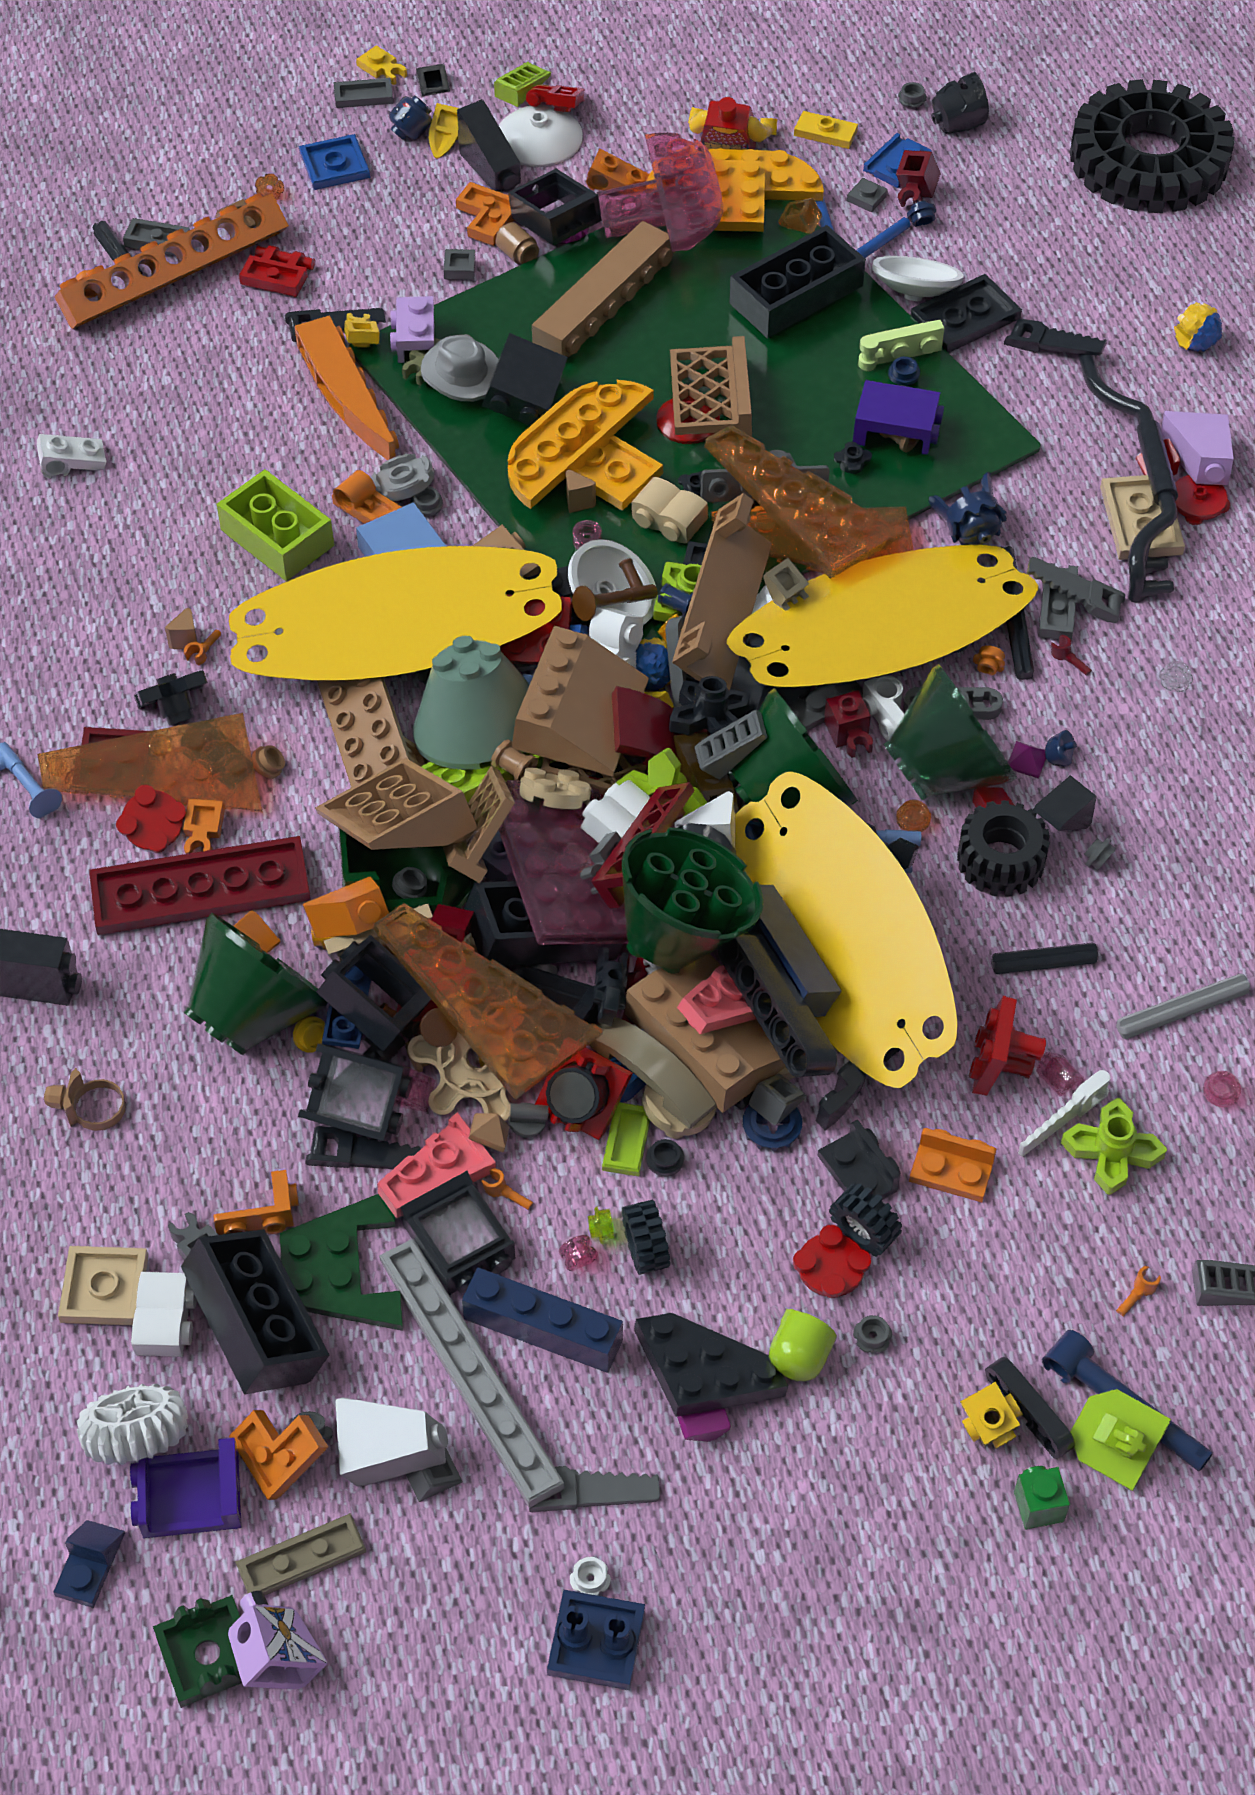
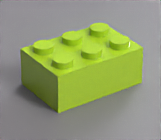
M266 469L216 504L221 531L285 581L291 579L335 546L331 519Z

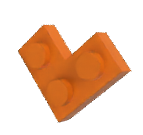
M469 182L456 198V209L476 216L467 227L468 237L494 246L498 230L503 225L514 221L512 219L509 196L501 192Z
M253 1410L229 1435V1438L235 1437L238 1453L267 1500H276L281 1497L328 1448L327 1443L309 1415H298L279 1435L264 1410Z

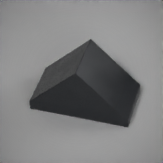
M1070 775L1039 801L1033 808V811L1058 831L1087 829L1092 824L1097 796Z

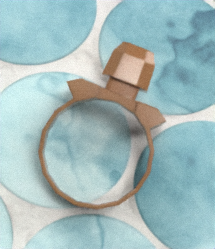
M77 1068L71 1072L67 1088L66 1085H50L46 1087L44 1093V1102L47 1106L61 1110L64 1108L70 1126L78 1122L84 1128L93 1131L106 1130L115 1126L122 1119L126 1109L125 1098L119 1086L105 1079L92 1080L84 1084L81 1073ZM105 1087L115 1090L121 1096L122 1104L119 1111L112 1118L103 1122L92 1123L85 1121L76 1113V1105L79 1099L92 1089Z

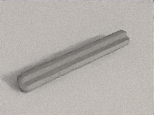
M1237 974L1119 1018L1116 1028L1123 1039L1131 1038L1246 995L1249 992L1250 983L1244 974Z

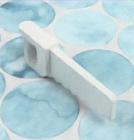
M1100 1070L1082 1083L1065 1106L1061 1107L1057 1113L1053 1114L1049 1120L1045 1121L1041 1127L1037 1128L1033 1134L1020 1143L1018 1154L1023 1157L1077 1115L1082 1117L1105 1099L1109 1093L1110 1074L1107 1071Z

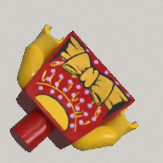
M724 97L720 101H710L708 110L691 107L688 124L693 133L699 134L702 132L699 149L755 150L756 142H762L770 135H777L778 119L760 118L759 121L754 117L752 108L749 105L737 104L733 98Z

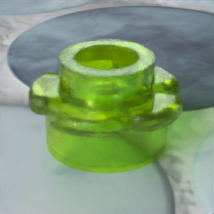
M598 1206L595 1207V1215L588 1216L591 1239L599 1238L600 1244H604V1240L615 1239L610 1208L599 1210Z

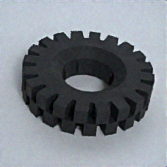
M1143 79L1129 80L1127 91L1120 83L1107 86L1106 94L1097 91L1089 97L1088 104L1083 103L1078 110L1070 148V161L1074 162L1073 170L1078 179L1085 177L1084 186L1092 193L1102 189L1101 199L1114 205L1121 196H1124V209L1138 211L1141 201L1147 202L1148 213H1163L1166 201L1172 212L1187 209L1188 200L1197 206L1207 201L1208 193L1214 195L1221 188L1222 181H1225L1229 170L1235 137H1232L1234 130L1230 120L1224 121L1226 113L1219 105L1210 107L1211 99L1202 93H1198L1189 99L1190 87L1177 84L1172 93L1166 92L1168 81L1153 79L1151 90L1146 89ZM1142 131L1158 132L1175 140L1179 148L1166 154L1145 153L1130 146L1125 141V137Z

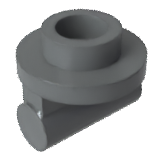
M510 1103L508 1123L515 1134L524 1138H532L544 1130L546 1120H548V1105Z

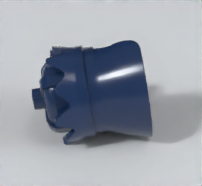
M989 471L983 475L981 480L983 488L981 491L970 493L967 486L960 488L964 496L955 501L950 507L937 495L929 497L930 506L947 521L953 543L959 541L961 545H982L989 542L994 535L999 536L1001 534L1000 528L1002 527V522L1007 521L1005 516L1007 512L994 497Z

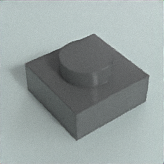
M862 178L847 194V202L872 213L887 197L888 189Z
M445 249L444 279L474 280L475 249Z

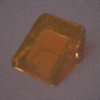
M813 198L789 202L778 223L786 228L812 233L815 231L822 213Z

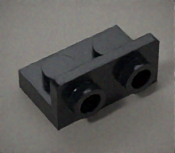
M859 1120L850 1123L848 1134L818 1150L817 1156L844 1192L851 1184H862L864 1189L866 1187L871 1188L875 1196L879 1194L883 1197V1200L898 1191L901 1172L897 1163L892 1157L885 1156L879 1148V1142L873 1131L869 1128L865 1129Z

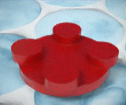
M1189 475L1183 476L1175 482L1178 493L1176 500L1177 509L1181 515L1185 516L1187 523L1199 525L1204 520L1213 519L1221 513L1229 511L1231 504L1223 485L1196 484Z
M144 784L136 789L135 796L125 805L122 815L116 821V828L119 833L126 836L136 847L160 853L180 835L183 820L186 816V809L182 803L177 802L169 794L154 790L152 786Z
M826 1225L821 1229L819 1235L809 1239L801 1250L794 1254L793 1266L798 1271L802 1282L811 1291L829 1298H838L852 1292L859 1286L865 1272L871 1266V1256L867 1251L861 1249L855 1241L843 1235L838 1226Z

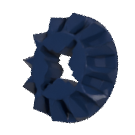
M750 1105L744 1112L742 1127L746 1133L747 1140H752L756 1143L758 1149L766 1147L771 1148L775 1152L778 1148L784 1146L789 1148L792 1142L800 1137L803 1121L797 1107L779 1123L783 1125L777 1126L775 1134L769 1131L767 1125H762L766 1124L768 1120L750 1107Z

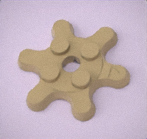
M459 991L450 992L444 997L442 1008L449 1010L458 1022V1032L453 1042L445 1047H435L429 1045L422 1035H418L408 1045V1053L414 1061L430 1063L440 1073L439 1085L429 1096V1106L434 1113L446 1115L454 1110L456 1104L461 1099L471 1097L481 1103L484 1113L499 1114L506 1121L509 1118L510 1102L506 1096L508 1082L517 1077L535 1080L541 1077L546 1069V1062L543 1056L536 1052L522 1051L514 1043V1031L525 1018L524 1006L516 1000L509 999L500 1004L498 1010L492 1016L481 1017L473 1012L470 1001L464 993ZM480 1046L486 1051L488 1061L483 1067H475L469 1063L468 1052L472 1047Z

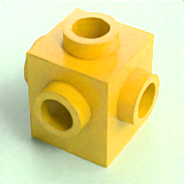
M996 1382L960 1401L962 1408L968 1416L962 1420V1423L973 1442L981 1439L984 1446L992 1442L997 1449L1017 1437L1013 1430L1020 1426L1017 1418L1023 1414L1011 1393L1004 1397ZM989 1411H994L999 1415L1000 1420L992 1425L985 1421L984 1415Z

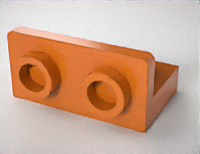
M923 1128L909 1182L983 1202L997 1149L981 1140H967L953 1136L942 1129L932 1130Z

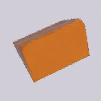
M253 910L233 925L260 944L261 949L267 953L281 942L263 919Z

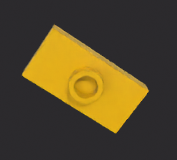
M803 111L794 128V136L849 149L858 131V124Z

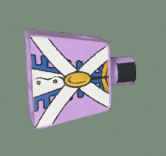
M262 1591L250 1592L241 1599L240 1605L244 1613L229 1628L228 1636L243 1686L279 1689H300L305 1687L328 1663L298 1612L292 1607L269 1606Z

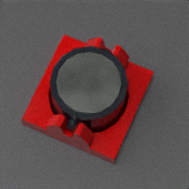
M567 1038L562 1043L535 1105H548L551 1123H562L566 1125L564 1130L568 1132L582 1131L600 1140L609 1126L633 1073Z

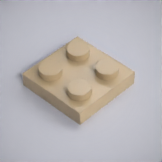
M69 1246L58 1312L60 1323L133 1325L140 1274L147 1270L149 1256L147 1249Z

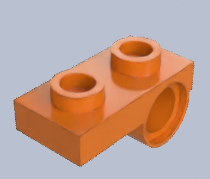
M599 148L587 174L586 182L593 191L598 189L609 193L613 188L632 199L641 200L645 193L649 174Z
M356 470L333 490V504L364 524L402 508L377 492L373 480L361 470Z

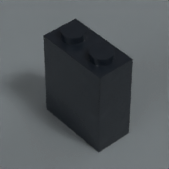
M509 333L500 353L482 406L531 426L550 409L568 357Z
M0 929V996L69 1006L72 995H78L80 992L82 975L77 972L76 955L71 951L68 938Z

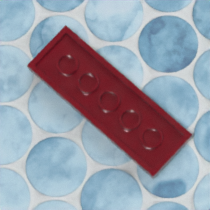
M300 836L89 869L97 935L207 918L211 913L219 916L311 901Z

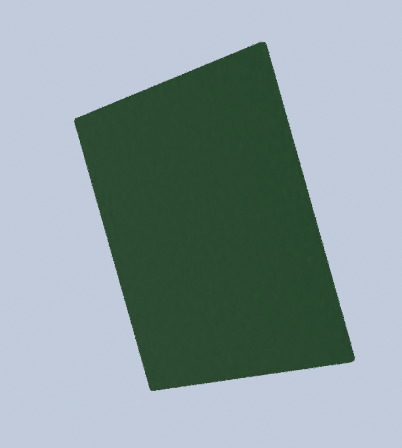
M667 197L595 230L579 240L567 243L434 305V338L442 340L449 336L467 334L488 347L499 359L509 333L532 342V324L640 222L644 221L672 235L673 257L670 263L665 267L663 266L648 284L645 283L636 292L632 300L625 302L613 318L608 319L601 325L594 336H590L575 354H571L567 358L550 408L574 389L596 381L598 385L617 384V380H626L653 389L654 399L619 429L614 436L663 464V474L659 478L667 480L680 490H683V486L678 483L681 475H690L703 470L727 468L722 455L718 451L708 449L707 443L709 439L696 444H681L669 440L658 429V410L665 402L673 398L670 349L732 346V337L744 336L752 415V439L739 440L734 446L735 455L742 451L768 454L772 450H781L790 453L797 466L827 465L830 469L827 497L803 498L802 502L807 504L806 508L798 509L796 513L780 512L778 508H775V503L771 502V500H754L756 507L767 506V517L760 519L771 518V530L758 532L772 544L763 576L787 558L804 575L931 509L932 507L928 500L930 496L937 495L943 501H946L961 493L960 488L967 486L969 489L981 483L986 472L989 471L992 477L1040 451V442L942 347L941 351L910 357L916 361L920 369V376L917 382L906 386L940 392L939 405L944 406L943 419L940 425L937 444L930 445L928 455L922 454V440H919L911 451L905 453L900 449V445L891 438H884L878 432L868 431L865 446H859L863 450H868L872 453L871 461L865 462L864 469L857 474L846 473L840 468L839 463L834 461V453L840 452L845 448L847 442L853 441L855 417L865 380L897 385L888 376L889 367L893 361L877 364L876 368L871 371H865L859 367V355L862 353L860 351L861 338L866 335L919 323L866 271L864 272L863 287L769 338H766L730 304L731 275L821 228L793 200H764V232L703 230L704 198ZM391 325L379 330V344H370L369 347H357L352 345V343L349 345L353 350L355 360L498 527L503 524L510 534L516 532L526 545L524 550L541 553L554 559L557 569L565 566L569 567L571 557L583 544L593 540H609L623 545L636 554L650 571L658 591L657 595L663 594L660 590L663 587L661 584L665 563L683 564L689 541L708 544L714 526L711 512L718 511V509L730 502H707L708 519L687 543L670 541L660 530L643 528L638 525L635 519L632 518V503L622 511L596 495V505L593 508L569 513L566 496V478L530 509L514 494L508 479V455L517 438L530 426L483 407L484 399L473 402L459 401L441 394L426 381L418 385L416 382L417 373H413L407 379H404L402 367L406 362L410 361L409 353L412 350H405V363H398L397 351L391 352L390 333L396 332V329H391ZM713 358L711 361L719 364L726 358ZM677 360L685 366L693 362L691 360ZM702 366L696 371L703 375L709 369ZM718 375L712 380L720 384L726 378ZM686 377L681 382L689 385L694 380ZM703 385L697 391L706 394L711 389ZM721 394L714 398V400L720 403L728 399ZM723 414L719 415L720 421L732 420ZM763 577L760 583L758 594L766 585ZM574 616L581 625L590 627L591 619L583 621L578 616ZM652 616L643 625L641 640H649L654 637L662 640L658 631L665 621L655 620Z

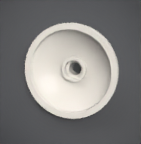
M539 105L537 107L527 106L520 108L506 116L499 124L520 164L524 166L547 167L562 163L571 158L582 144L583 133L578 121L567 112L555 111L552 106Z
M884 256L874 259L872 264V270L889 288L903 293L904 298L911 301H922L923 297L939 296L951 291L963 282L964 276L960 270L950 265L916 257Z
M593 540L583 544L573 554L569 562L568 579L572 593L579 586H587L593 594H603L630 588L622 569L619 567V563L627 558H632L643 585H655V582L646 565L636 554L623 545L609 540ZM656 598L600 608L615 609L642 617L644 625L653 616Z

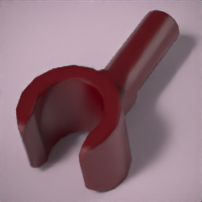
M1059 636V646L1051 642V654L1055 659L1068 661L1086 676L1092 671L1071 652V639L1068 636Z

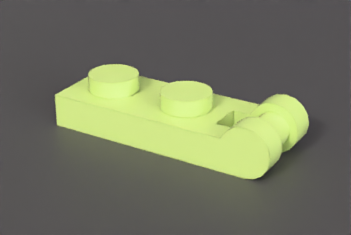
M935 320L863 336L860 340V351L862 353L859 355L858 365L862 370L871 371L876 368L877 364L891 362L899 357H914L941 351L944 326L941 320Z

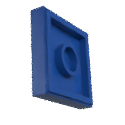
M355 134L299 146V153L313 190L371 178L370 170Z

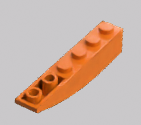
M330 315L295 325L297 347L317 387L332 409L357 436L386 460L396 457L395 450L399 449L396 433L394 430H388L386 414L383 409L378 410L373 389H367L366 378L362 368H356L353 350L350 346H345V338L341 327H335Z

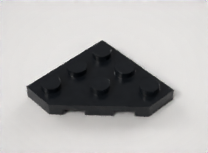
M674 1313L636 1319L634 1332L675 1417L786 1397L788 1384L783 1375L770 1362L768 1354Z

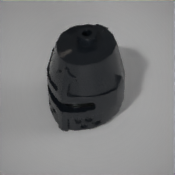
M975 71L961 77L958 83L955 80L947 83L936 93L932 100V121L935 125L938 124L945 134L969 131L985 124L989 116L986 91Z

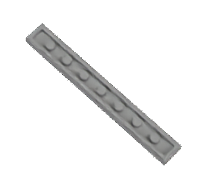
M411 1239L379 1255L383 1267L396 1289L400 1291L402 1299L527 1506L530 1508L565 1489L562 1478L415 1240Z

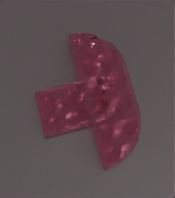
M678 133L646 134V145L655 180L596 192L599 196L606 238L630 233L640 222L644 221L654 227L666 225L672 252L689 250L696 243L706 238L717 227L723 215L722 195L712 156L708 148L696 139H694L693 143L681 138V135Z

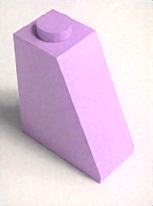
M1164 411L1161 426L1163 440L1170 439L1180 457V465L1196 484L1229 485L1234 458L1228 415Z

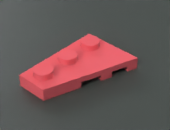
M724 965L717 967L709 978L701 981L685 995L677 1007L690 1026L696 1029L699 1034L756 1019Z
M458 1112L448 1120V1126L439 1134L434 1132L425 1140V1146L414 1156H407L377 1183L378 1194L396 1218L402 1216L400 1208L402 1205L463 1172L468 1171L472 1182H475L490 1175L489 1170L496 1168V1162L484 1146L468 1139L470 1128Z

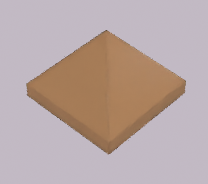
M475 1113L468 1139L504 1152L510 1126L499 1114Z

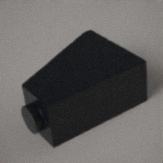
M481 99L457 109L460 155L492 190L498 192L511 190L520 184V161L484 100Z

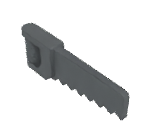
M1031 557L1028 562L1027 575H1033L1034 579H1041L1043 584H1049L1052 589H1058L1059 593H1066L1068 598H1074L1077 603H1083L1089 614L1106 622H1118L1121 603L1125 601V593L1095 579L1091 582L1039 558ZM1102 598L1108 600V606H1105Z
M556 1466L555 1469L562 1478L565 1487L561 1491L562 1499L547 1498L530 1507L529 1512L574 1510L577 1507L657 1502L660 1498L659 1477L656 1474L650 1478L646 1473L640 1477L635 1473L626 1476L623 1472L616 1476L612 1472L602 1475L600 1471L592 1475L588 1471L579 1474L576 1470L569 1469L567 1466Z

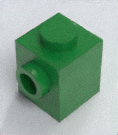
M1034 1466L1019 1474L1014 1495L1024 1529L1064 1522L1070 1503L1059 1467L1046 1469L1045 1466Z

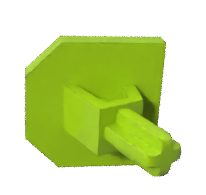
M1115 1389L1090 1396L1070 1432L1075 1442V1451L1079 1461L1133 1491L1168 1428L1171 1419Z

